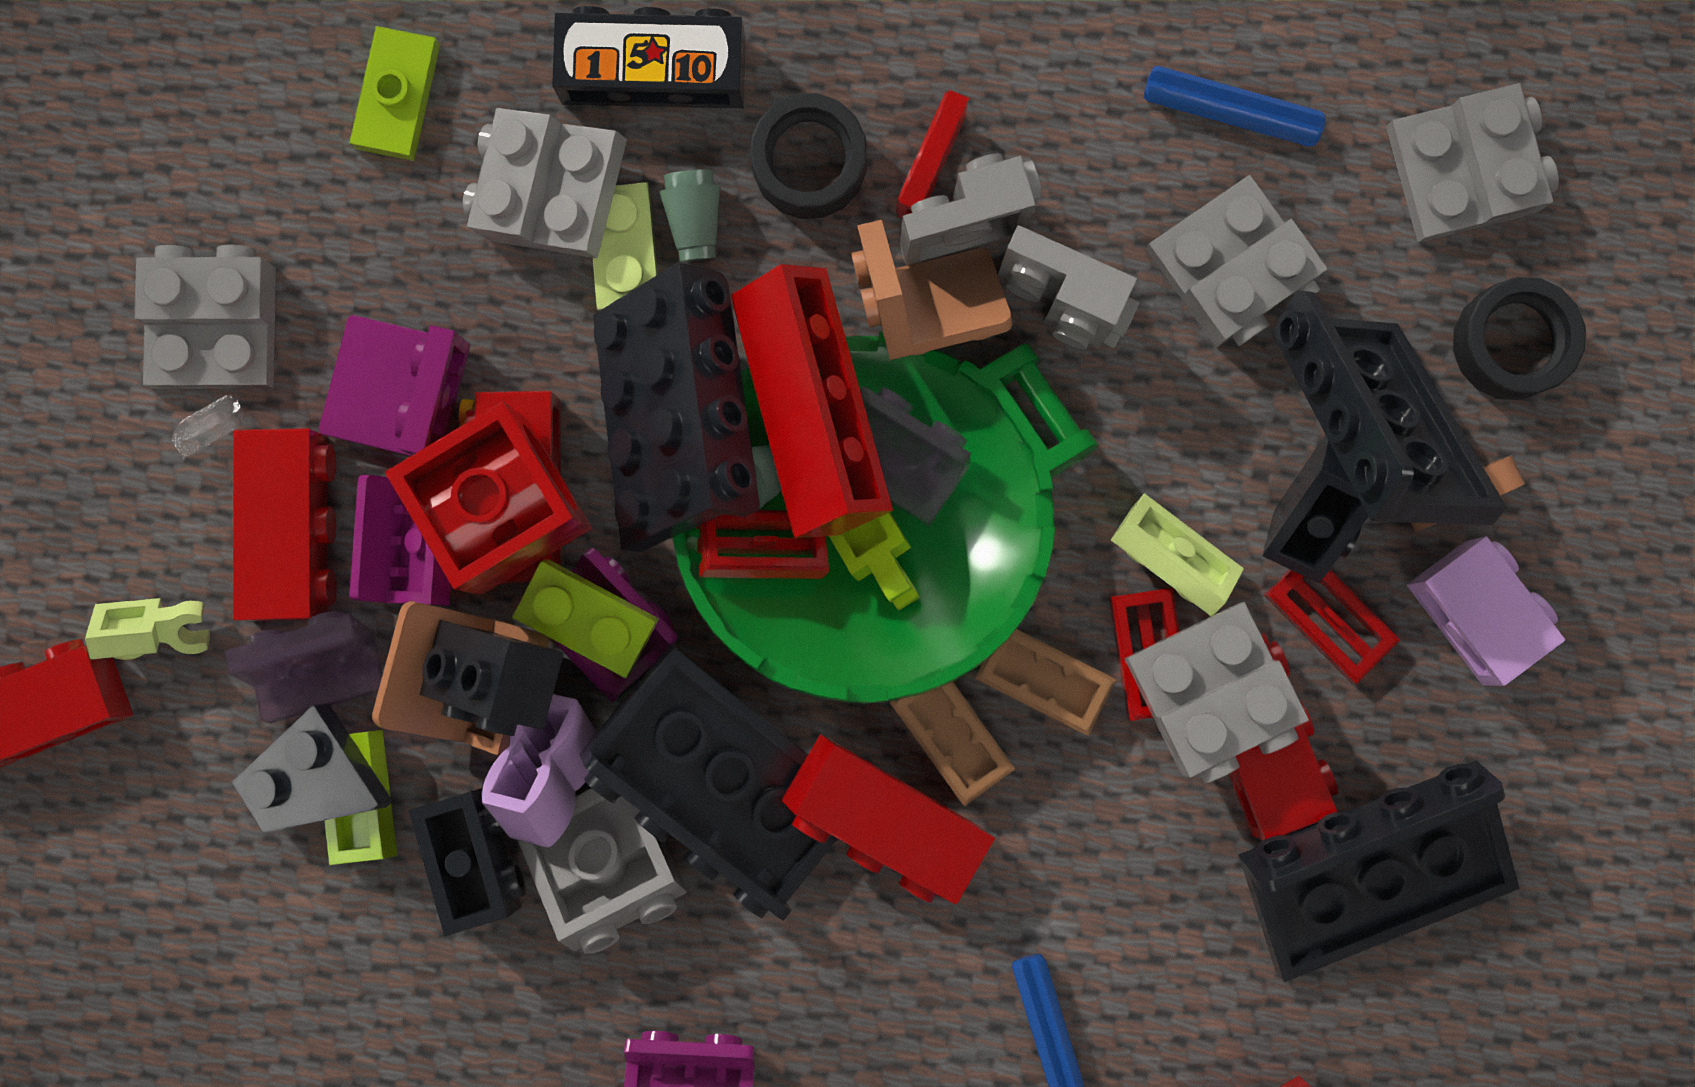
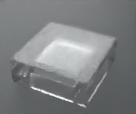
M226 395L179 421L170 441L184 459L233 432V430L238 429L245 412L234 395Z

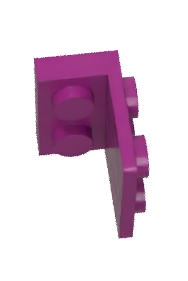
M357 315L349 316L319 424V432L329 437L408 456L419 452L448 434L471 344L456 331L433 325L429 326L428 332H423Z

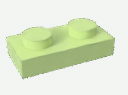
M648 182L615 186L598 258H593L598 311L658 275L651 190Z
M1145 493L1130 509L1111 541L1126 551L1132 560L1147 567L1176 589L1182 598L1194 603L1210 616H1213L1227 602L1244 570L1243 567Z

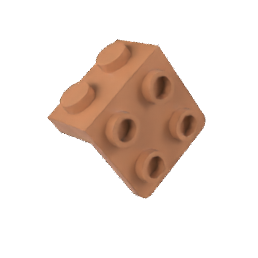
M882 220L857 225L863 250L851 253L868 326L872 328L881 325L890 360L909 355H921L930 350L972 340H983L993 335L1005 333L1011 329V312L988 250L978 248L895 268Z
M406 602L399 612L372 713L374 723L388 730L463 742L500 756L510 746L509 735L477 728L476 723L444 716L441 714L444 703L419 695L423 683V663L427 654L432 649L439 620L495 632L548 648L550 638L538 631L420 602Z

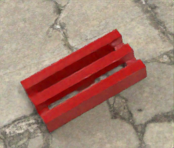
M950 89L948 93H944L897 198L896 213L898 218L903 219V215L911 214V206L915 203L930 198L965 120L969 97Z
M758 510L746 517L723 514L696 527V529H700V537L697 540L698 553H702V562L699 564L700 577L823 579L829 572L826 536L811 538H778L777 536L716 537V529L792 531L787 511ZM718 553L812 555L813 558L718 556Z
M1289 569L1281 577V580L1263 596L1351 684H1357L1400 639L1329 570L1320 583L1379 641L1371 649L1302 580L1303 575ZM1291 589L1361 658L1357 664L1286 595Z
M1173 588L1109 597L1128 721L1153 718L1148 706H1141L1139 688L1124 659L1133 654L1126 607L1135 606L1141 648L1143 650L1155 644L1149 604H1160L1165 639L1180 632Z

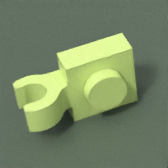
M161 598L95 604L85 636L90 660L111 657L120 660L135 659L144 654L157 653L159 643H167L175 650L185 654L204 652L208 649L209 630L190 631L183 627L185 624L202 622L205 609L204 603L185 601L176 606L162 607Z

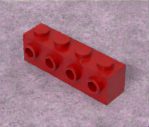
M780 264L730 296L794 538L837 536L892 512L893 508L827 268Z

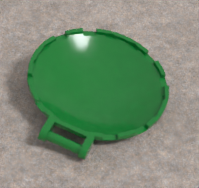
M879 331V336H845L893 511L890 513L911 546L909 550L896 557V559L914 585L920 598L898 610L893 601L890 602L887 599L873 573L860 581H857L851 575L829 536H826L829 572L823 579L700 577L699 564L702 562V553H698L697 548L700 529L695 527L673 537L678 566L687 591L699 614L712 632L733 654L765 677L794 691L841 702L875 703L909 698L943 687L968 674L982 664L1010 638L1033 605L1046 576L1052 555L1055 535L1052 478L1090 455L1099 446L1088 429L1081 430L1042 375L1036 366L1039 358L1028 343L1016 347L979 369L967 360H964L962 363L950 355L935 349L921 355H909L890 360L883 332ZM748 367L741 372L751 446L754 447L767 444L769 440L750 368ZM1015 380L1017 381L1059 444L1049 450L1047 449L1005 386ZM782 491L759 510L787 511ZM716 529V537L777 536L778 538H794L793 531ZM718 553V556L813 558L812 555Z

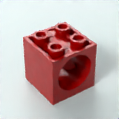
M503 401L385 471L386 476L454 590L483 595L593 529L528 419Z

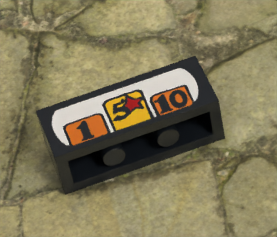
M579 6L574 8L572 13H555L552 87L562 105L744 109L746 37L742 17H735L728 11L715 8L698 10L695 16L671 15L667 10L656 7L638 8L634 11V14H610L606 9L596 6Z

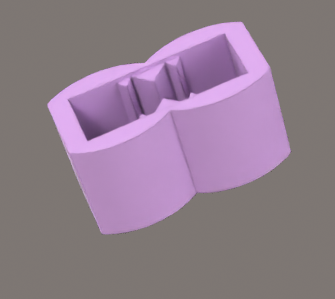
M553 694L544 730L517 725L515 736H510V746L496 759L486 776L482 790V803L510 838L549 848L561 837L570 823L575 808V791L585 783L584 778L590 772L584 766L579 754L597 733L576 699Z

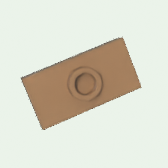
M1017 629L991 657L981 664L974 678L1086 736L1090 735L1117 680Z
M953 682L921 695L890 702L964 806L1015 770Z

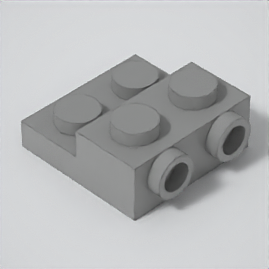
M1520 83L1460 97L1451 106L1395 119L1386 126L1418 243L1533 215L1553 202L1551 193L1555 192L1558 188V170L1550 156H1540L1535 134L1541 130V110L1535 98H1524Z
M496 108L493 124L484 125L478 136V152L483 159L478 183H471L463 195V211L468 218L466 227L497 243L598 258L627 139L615 130L562 124L549 114Z
M999 153L979 157L965 165L966 171L958 173L952 202L949 203L948 196L941 195L924 199L912 205V213L903 215L900 247L906 266L1012 238L1017 225L1026 228L1031 215L1035 213L1034 200L1041 198L1040 181L1033 161L1023 162L1021 156L1003 160L1002 154Z
M1251 175L1236 183L1150 242L1146 247L1150 256L1216 348L1230 338H1233L1237 345L1241 346L1270 325L1264 316L1266 313L1282 302L1287 308L1298 291H1311L1315 294L1321 289L1315 280L1328 270L1292 218L1284 223Z
M1017 225L998 273L999 277L1008 280L1006 288L1013 294L1029 301L1039 302L1042 296L1052 300V305L1043 323L1055 328L1052 335L1060 342L1081 350H1086L1088 344L1100 348L1102 343L1115 348L1120 336L1123 337L1139 305V301L1129 297L1137 278Z
M160 245L155 247L154 257L136 258L135 320L144 324L143 386L151 389L274 388L276 267L262 257H256V250L254 248L242 245L218 246L216 257H194V250L191 248L177 245Z
M1245 602L1238 603L1124 658L1183 776L1191 778L1200 773L1204 783L1226 776L1240 767L1235 757L1236 755L1259 745L1262 754H1268L1284 748L1299 739L1294 727L1309 721L1280 661L1273 660Z
M592 788L576 796L575 808L570 823L561 837L552 846L547 848L518 840L558 942L573 951L582 948L585 954L596 953L615 944L620 938L617 929L640 918L642 924H651L668 917L677 909L674 899L688 893L666 842H661L635 820L634 817L640 810L621 796L613 804Z

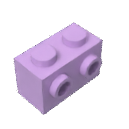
M1487 536L1463 542L1409 582L1407 587L1481 685L1505 686L1563 643L1565 638L1554 625L1558 622V618L1553 608L1539 594L1530 593L1515 574L1519 571V567L1511 553L1496 541L1491 542Z

